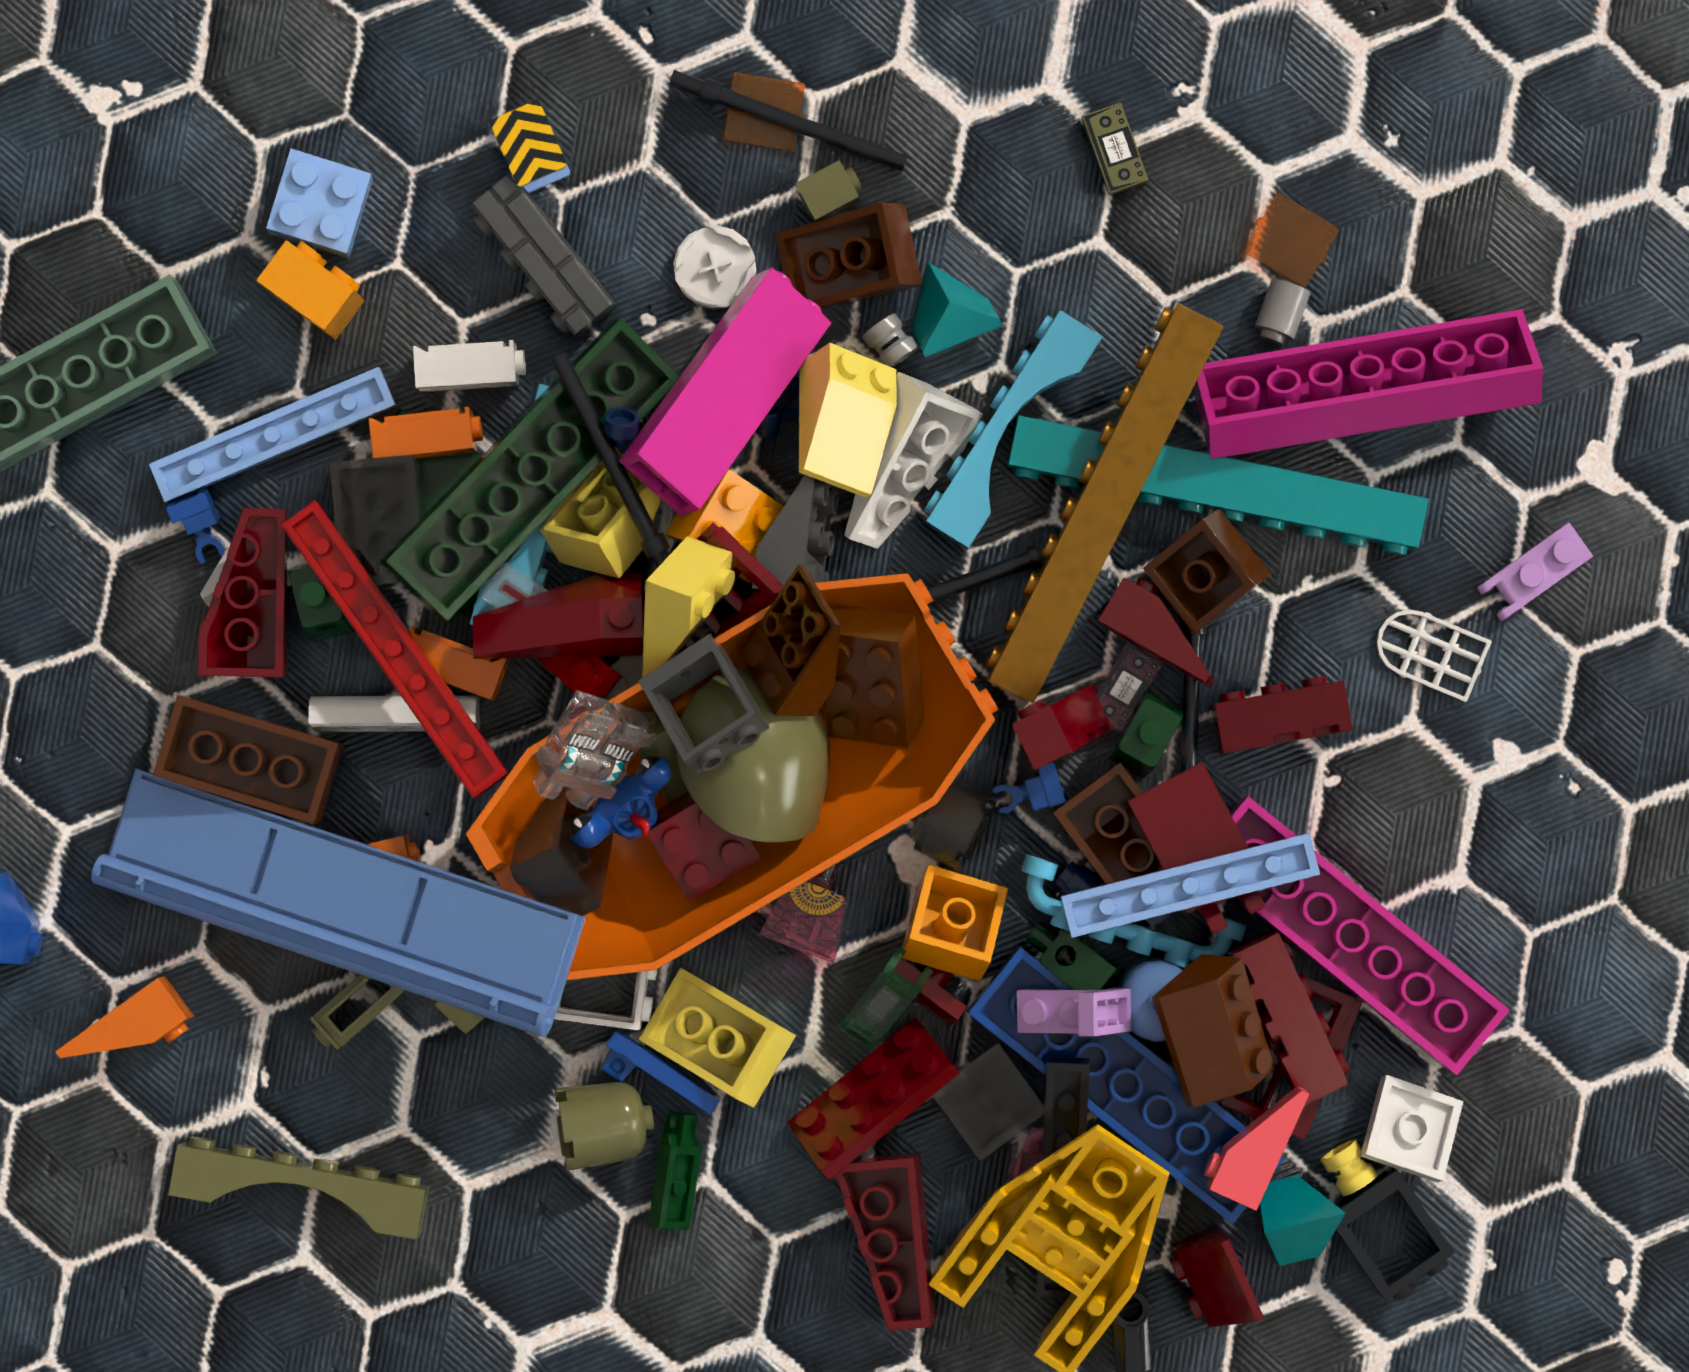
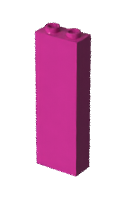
M771 267L752 276L619 462L680 516L700 510L832 322L822 314L821 308L815 302L802 296L792 286L791 280L783 273Z

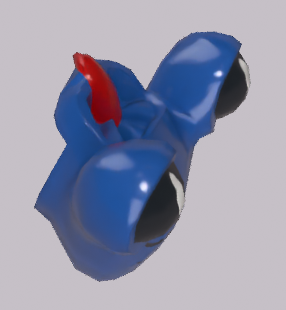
M648 756L641 760L636 772L623 776L621 780L620 778L617 779L614 785L610 784L599 796L592 812L580 815L572 822L570 829V840L578 847L590 849L600 844L612 833L623 836L628 840L648 836L649 830L656 823L658 816L654 797L660 789L666 786L671 778V766L664 756Z

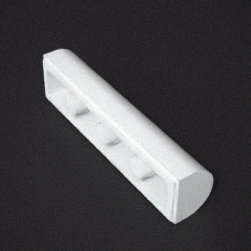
M454 695L476 727L480 729L479 696ZM311 696L309 700L308 724L315 732H426L401 696Z

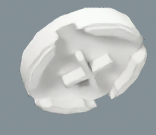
M719 225L708 226V228H702L689 234L678 247L674 260L675 279L683 295L697 306L712 310L728 308L734 303L752 276L756 275L755 255L747 240L735 230Z

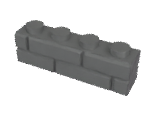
M512 174L503 177L490 190L486 191L472 203L471 206L478 213L473 218L474 222L488 238L493 234L504 246L499 250L500 255L513 270L519 266L529 278L524 283L538 302L544 299L548 301L555 310L550 317L565 335L570 331L578 337L584 335L617 308L616 302L524 186H517Z

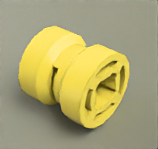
M1351 1139L1337 1146L1320 1159L1327 1172L1336 1173V1186L1342 1196H1347L1360 1190L1378 1176L1371 1163H1367L1364 1159L1360 1158L1362 1148L1356 1139Z

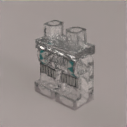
M577 690L550 733L545 746H541L535 755L541 768L533 784L539 795L552 800L557 798L564 786L569 787L565 793L569 802L578 808L588 810L598 796L611 800L616 792L614 785L619 784L624 778L628 764L640 747L648 749L657 736L642 711L615 702L610 704L606 699Z

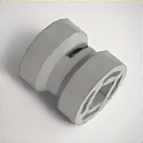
M895 313L881 320L862 336L868 347L875 348L879 353V362L892 368L919 348L914 338L907 336L901 329L902 322Z

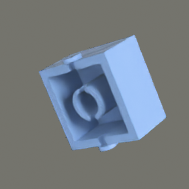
M290 149L266 226L268 233L295 243L302 241L306 245L311 246L315 251L318 249L349 259L373 182L372 174Z

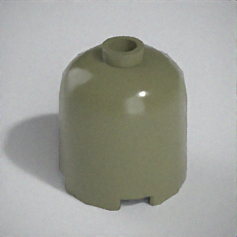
M614 1082L555 1088V1101L559 1102L560 1116L557 1117L561 1154L562 1157H565V1171L626 1161L635 1158L642 1152L646 1144V1131L654 1130L651 1105L643 1106L640 1095L633 1086L627 1083Z

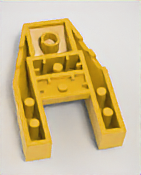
M1097 1124L995 1191L961 1230L939 1260L928 1285L964 1308L1006 1250L1010 1251L1071 1292L1070 1296L1044 1329L1034 1356L1058 1372H1074L1137 1289L1170 1172Z

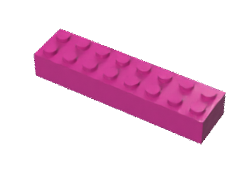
M1523 309L1208 362L1205 363L1194 385V398L1210 459L1539 404L1542 399L1543 366Z
M1243 796L1230 811L1248 848L1296 836L1249 796ZM1315 850L1320 875L1258 890L1266 907L1255 912L1256 915L1283 935L1289 942L1450 1073L1458 1075L1510 1011L1504 1004ZM1235 896L1240 902H1242L1240 896Z

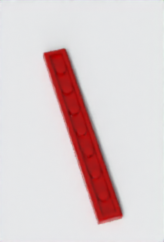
M314 500L281 524L472 798H478L507 777L509 774L507 769L320 504Z

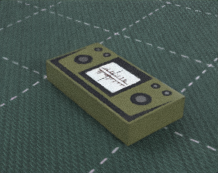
M1121 102L1083 115L1081 120L1108 195L1110 196L1147 183L1149 179Z

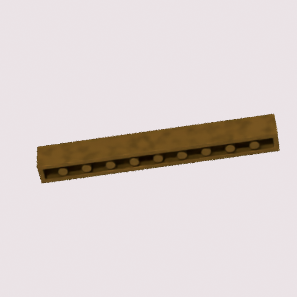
M1178 302L1175 303L1173 309L1165 307L1154 328L1160 334L1153 348L1148 345L1144 347L1135 366L1141 372L1134 386L1129 383L1125 385L1116 404L1122 410L1115 424L1107 421L1097 441L1098 444L1103 446L1097 460L1094 461L1089 458L1081 472L1078 481L1083 483L1084 486L1078 498L1070 496L1061 512L1059 519L1065 521V524L1059 536L1052 533L1049 536L1041 553V556L1046 558V561L1040 573L1032 571L1022 591V594L1028 597L1021 611L1015 608L1012 610L1003 629L1009 635L1002 648L997 645L994 646L985 664V668L991 670L988 675V682L1034 703L1224 327L1222 324Z

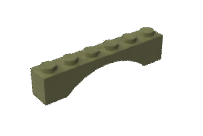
M192 1136L190 1137V1142H183L177 1145L169 1196L210 1203L228 1192L250 1185L273 1182L299 1184L323 1191L342 1201L359 1214L376 1233L415 1240L421 1236L430 1185L420 1184L421 1177L396 1173L395 1179L379 1177L380 1170L365 1166H355L354 1172L338 1169V1162L326 1159H314L312 1165L297 1162L298 1155L280 1151H273L272 1157L256 1154L257 1148L242 1144H232L231 1150L214 1147L215 1140Z

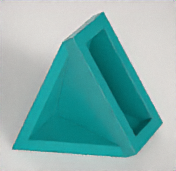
M928 262L912 328L913 335L925 357L1002 326L988 298Z
M1299 1174L1270 1181L1260 1202L1264 1233L1279 1266L1320 1257L1346 1214L1300 1178Z

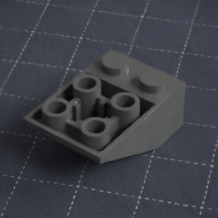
M804 475L756 550V559L783 584L781 588H783L798 564H804L815 583L829 581L828 572H825L826 556H831L833 552L834 535L829 530L831 516H835L838 511L839 496L838 492L834 491L835 487L833 485ZM752 583V589L756 591L758 587Z

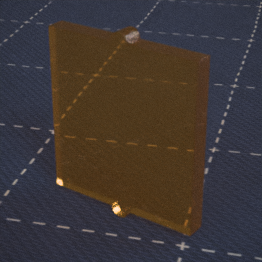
M734 72L731 91L804 117L801 110L805 83ZM725 106V110L728 113L723 141L795 152L798 133Z
M1277 193L1263 218L1259 217L1256 220L1257 228L1245 246L1243 253L1299 286L1306 288L1319 264L1326 262L1327 256L1325 254L1340 228L1282 194Z

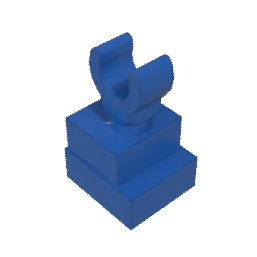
M207 487L172 501L166 507L172 524L182 521L187 534H194L197 543L195 554L201 564H204L206 561V556L203 553L205 545L213 544L216 546L220 556H223L226 550L223 541L214 536L209 529V526L218 523L219 515Z
M1054 762L1038 768L1040 776L1025 780L1023 785L1012 787L1003 784L995 787L993 793L1007 791L1012 796L1011 804L1000 808L999 812L1002 814L1009 813L1015 809L1018 803L1027 800L1031 801L1033 811L1065 803L1066 800Z

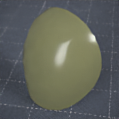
M736 668L770 728L761 733L755 743L747 747L738 748L726 756L721 765L713 770L703 771L700 774L696 773L683 761L676 749V758L681 778L691 797L703 813L717 826L733 835L761 842H788L804 838L815 830L819 822L829 780L830 740L826 719L821 710L815 716H775L748 668ZM722 673L714 676L695 692L685 708L680 721L696 747L746 713Z

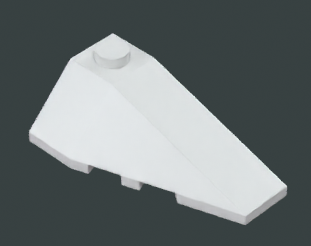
M900 372L896 375L897 406L872 494L867 498L855 494L844 534L848 539L877 549L909 514L910 502L924 487L930 490L938 479L934 475L949 458L955 461L964 451L970 436L983 415L977 409L934 386Z

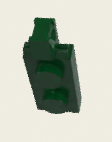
M668 1112L664 1128L665 1133L662 1135V1143H660L648 1221L649 1227L688 1230L691 1226L702 1147L697 1146V1136L695 1135L697 1115L686 1112Z

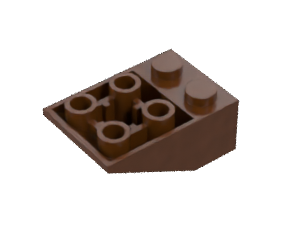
M804 564L797 565L739 654L775 716H815L835 687L841 625Z

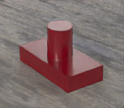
M899 957L884 976L949 1026L958 1021L967 1008L966 1005L943 989L953 976V973L929 966L922 973L906 960Z

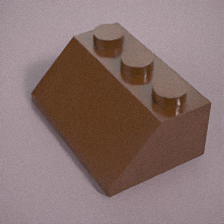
M1201 954L1152 996L1187 1107L1194 1108L1252 1090L1275 1069L1242 958Z

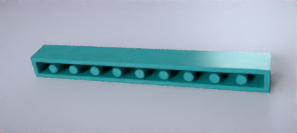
M1018 415L1007 468L1014 469V476L1021 479L1039 481L1040 475L1056 478L1055 485L1080 489L1081 482L1078 479L1089 458L1096 461L1103 448L1102 445L1097 443L1102 432ZM1164 445L1137 497V502L1161 506L1162 500L1179 503L1178 510L1194 514H1202L1203 508L1211 510L1220 509L1229 521L1242 523L1245 516L1260 519L1259 526L1267 529L1284 531V526L1290 525L1301 528L1300 535L1325 539V534L1329 533L1342 536L1341 543L1346 545L1365 547L1366 541L1383 544V552L1406 556L1407 549L1415 550L1419 548L1429 499L1227 457L1210 459V455L1207 453Z

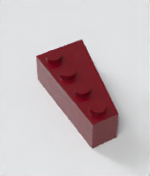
M920 1153L856 1158L837 1173L835 1179L838 1180L844 1197L843 1202L848 1216L850 1215L858 1237L857 1242L862 1256H864L871 1275L870 1279L888 1330L929 1328L936 1321L933 1288L928 1285L932 1278Z

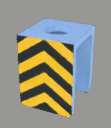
M539 99L489 120L518 187L524 186L528 193H531L570 175L566 160Z

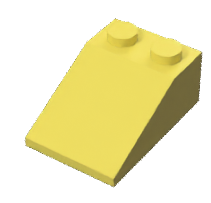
M828 343L804 361L799 368V473L865 498L872 494L897 406L896 369L833 343Z
M615 446V449H616V451H617V453H618V455H619V457H620V459H621V457H622L624 454L621 453V452L616 448V446ZM603 461L558 505L539 528L559 563L615 578H620L643 550L640 545L643 539ZM625 467L653 522L661 498Z
M687 536L646 580L642 678L672 659L694 635L723 595H727L730 592L735 580V573L731 570L732 552Z
M680 967L638 1040L735 1099L754 1108L796 1035Z

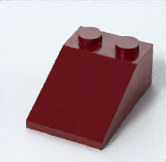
M1217 1225L1171 1245L1175 1256L1168 1259L1178 1281L1186 1279L1193 1294L1186 1296V1299L1196 1320L1203 1317L1209 1327L1257 1322L1264 1319L1231 1242Z

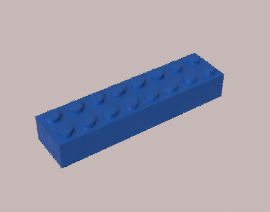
M1018 945L967 1009L968 1014L1045 1075L1047 1056L1089 1058L1088 1109L1152 1161L1169 1171L1172 1177L1233 1225L1247 1206L1210 1190L1206 1184L1209 1177L1204 1176V1171L1213 1152L1220 1154L1223 1146L1246 1127L1214 1101L1194 1108L1187 1107L1176 1071L1128 1032L1101 1036H1078V1034L1017 1033V990H1074ZM1281 1156L1276 1169L1284 1161L1285 1158Z

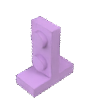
M1131 988L1106 990H1017V1033L1078 1034V1036H1101L1131 1031Z

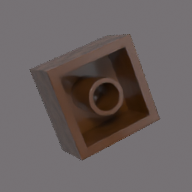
M1220 509L1199 521L1143 567L1144 571L1194 634L1213 622L1271 575Z

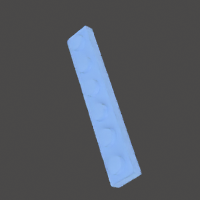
M377 367L154 461L149 466L164 502L170 503L395 408L397 405L381 368Z
M1310 833L1063 895L1061 899L1071 938L1317 876L1320 875Z

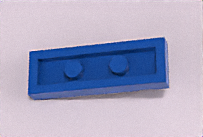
M619 1029L614 1032L606 1044L610 1050L601 1068L621 1082L638 1066L710 1115L721 1100L720 1096Z

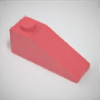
M1296 1086L1223 1146L1220 1154L1213 1152L1204 1171V1176L1209 1177L1206 1184L1210 1190L1257 1211L1309 1097L1306 1089Z

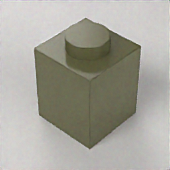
M840 160L795 183L796 191L813 222L834 217L859 204L857 192L862 189L861 183L852 167L845 170Z

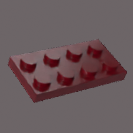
M915 1017L791 1118L787 1124L820 1171L830 1180L960 1072L922 1023Z

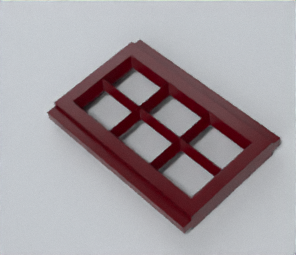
M713 522L697 540L732 552V563L735 565L732 571L735 573V578L742 572L758 587L746 601L732 589L727 595H723V598L736 610L723 623L711 612L703 621L713 630L710 635L716 638L772 605L780 593L783 584L724 527L721 526L719 528ZM645 590L642 592L643 615L645 612ZM692 636L680 651H684L698 641Z
M1305 977L1313 996L1309 997L1311 1004L1314 997L1336 1006L1328 1023L1332 1034L1328 1035L1327 1038L1333 1051L1340 1049L1342 1052L1363 1001ZM1279 1063L1277 1065L1274 1064L1275 1069L1271 1071L1273 1075L1260 1104L1239 1096V1094L1215 1102L1257 1119L1269 1109L1268 1106L1280 1078L1286 1079ZM1323 1097L1304 1106L1292 1135L1305 1140Z

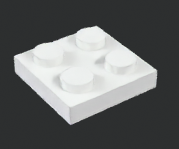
M1389 1075L1382 1076L1360 1156L1437 1183L1443 1181L1463 1101Z

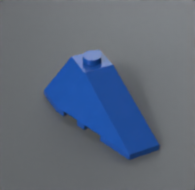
M0 871V963H31L32 957H38L43 943V933L38 932L40 920L11 874Z

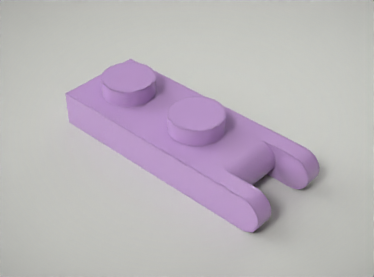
M1566 523L1480 584L1477 589L1481 594H1484L1494 586L1497 587L1509 604L1496 614L1498 619L1503 621L1588 561L1593 555L1572 525Z

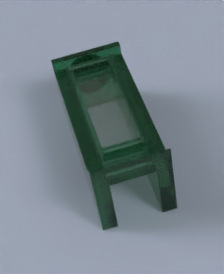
M900 946L854 1002L838 1025L839 1029L870 1052L913 999L917 997L933 973L931 969L926 967L914 983L911 984L893 971L906 952Z

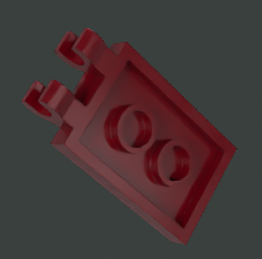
M1203 762L1127 801L1163 870L1248 848ZM1258 891L1239 895L1249 914H1253L1266 907ZM1230 898L1185 909L1188 914L1199 909L1212 934H1215L1228 927L1217 905Z

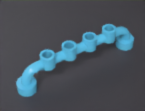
M1026 854L1021 871L1028 873L1026 890L1029 900L1036 909L1052 916L1051 925L1070 931L1062 901L1048 897L1043 890L1045 879L1053 881L1058 864ZM1224 917L1228 927L1217 932L1215 941L1208 946L1197 945L1187 940L1131 923L1089 933L1088 936L1112 944L1114 936L1128 940L1127 949L1150 956L1152 948L1166 952L1163 960L1186 968L1190 960H1196L1201 954L1223 956L1229 950L1233 939L1242 941L1247 925Z

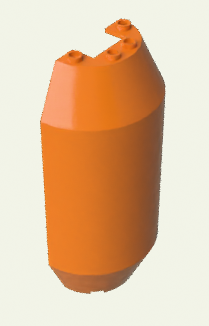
M906 573L815 583L831 610L834 605L915 614L924 720L909 747L904 748L829 737V780L819 822L815 830L806 837L794 841H753L761 857L760 860L690 902L684 896L648 836L628 840L623 836L612 833L600 844L590 849L578 847L570 840V829L574 819L580 815L592 812L599 796L610 785L601 782L610 775L615 764L614 759L602 754L608 744L614 743L621 747H626L625 751L627 749L635 751L629 763L624 765L623 770L625 769L623 776L634 773L638 769L642 759L635 750L624 725L634 720L641 713L654 709L640 683L526 749L466 835L486 870L494 874L503 890L586 917L567 980L657 970L938 804L994 723L995 718L992 714L998 711V708L986 688L979 692L975 684L971 683V681L977 679V676L965 656L957 660L950 648V645L956 641L944 621L936 624L932 618L927 604L931 603L933 599L921 579L913 582L910 575ZM770 606L715 638L725 648L736 668L746 667L739 654ZM720 669L670 701L679 718L682 716L695 692L714 676L722 674ZM824 702V704H823L822 707H821V710L823 711L824 715L826 716L825 702ZM574 732L588 735L589 737L592 736L594 737L593 739H602L594 751L579 749L577 759L571 769L565 771L558 768L564 763V761L560 762L568 755L569 745L567 743ZM605 763V765H604L603 768H606V769H604V770H602L601 772H599L600 768H601V767L603 766V764ZM659 790L654 797L656 810L668 804L661 790Z

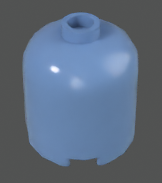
M1158 957L1141 959L1127 966L1118 977L1114 988H1131V1031H1129L1131 1034L1153 1042L1166 1041L1152 996L1183 971L1179 966Z

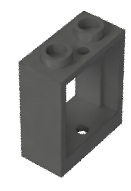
M710 634L639 680L641 687L681 758L698 774L715 769L723 763L726 756L740 747H747L755 743L761 733L770 728L725 648ZM720 669L746 714L695 747L670 701Z

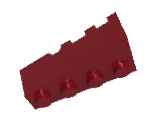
M1268 931L1225 953L1226 957L1242 958L1265 1036L1291 1089L1293 1090L1296 1086L1306 1089L1309 1093L1305 1105L1348 1085L1349 1083L1344 1074L1350 1072L1349 1066L1340 1049L1333 1051L1327 1038L1328 1035L1332 1034L1330 1027L1322 1012L1316 1013L1309 997L1313 996L1304 975L1302 973L1298 975L1291 959L1294 958V955L1286 938L1283 935L1280 936L1278 932Z

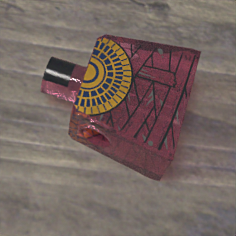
M833 865L780 896L762 926L759 936L834 963L847 895L832 890L840 866Z

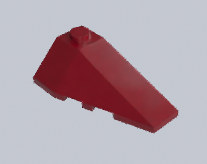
M243 508L219 581L215 586L209 609L199 631L198 676L287 677V533L281 526V524L287 521V509Z
M623 573L620 578L597 574L473 616L474 659L643 655L641 573Z

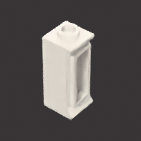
M509 340V346L507 347L503 341L428 346V352L413 346L415 388L419 389V392L519 386V375H526L524 350H517V345L513 340Z

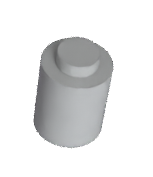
M1271 279L1255 324V328L1262 331L1260 338L1277 345H1283L1285 340L1293 341L1311 292L1291 282Z

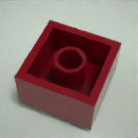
M689 791L657 810L656 823L650 828L648 834L649 839L688 902L761 859L752 840L733 835L717 826L703 813L691 797Z

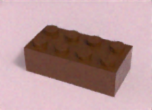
M177 695L153 776L311 824H321L345 744L191 697Z

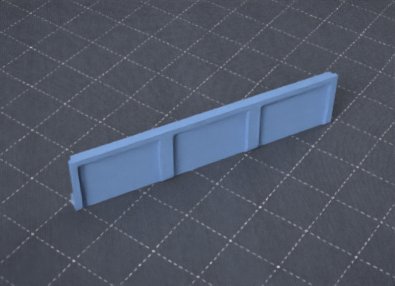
M135 769L108 855L102 854L98 857L91 875L92 882L96 885L540 1037H545L553 1025L586 921L584 916L216 794L153 776V773L141 769Z

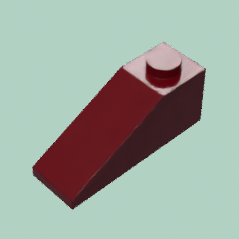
M1123 578L1098 620L1101 625L1211 688L1214 683L1213 678L1162 600L1156 596L1159 589L1141 578H1137L1135 583Z

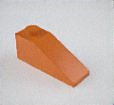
M158 977L55 1052L59 1058L151 1044L161 1041L163 1038L169 1044L189 1030L185 1023L193 1018L194 1015L167 977Z

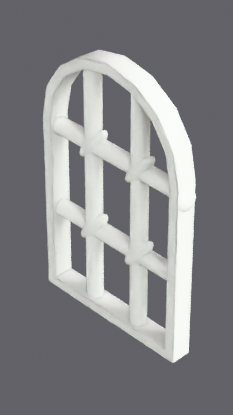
M1410 609L1396 612L1384 621L1378 630L1376 646L1378 656L1384 665L1396 674H1399L1400 677L1411 679L1458 700L1467 702L1477 676L1481 673L1482 664L1492 641L1438 619L1428 612L1424 613ZM1407 614L1421 616L1417 629L1394 621V619ZM1427 619L1454 630L1449 643L1425 634L1427 631L1423 629ZM1387 625L1410 634L1409 637L1412 638L1408 650L1382 640L1383 631ZM1460 633L1485 643L1480 656L1459 648V644H1456ZM1419 639L1442 647V651H1445L1440 664L1417 655L1418 652L1415 651ZM1382 647L1402 655L1400 658L1404 660L1400 670L1389 663L1383 654ZM1452 652L1477 662L1472 677L1450 669L1451 666L1447 665ZM1410 660L1433 668V672H1437L1433 682L1430 683L1406 673ZM1443 673L1469 683L1464 696L1438 686Z

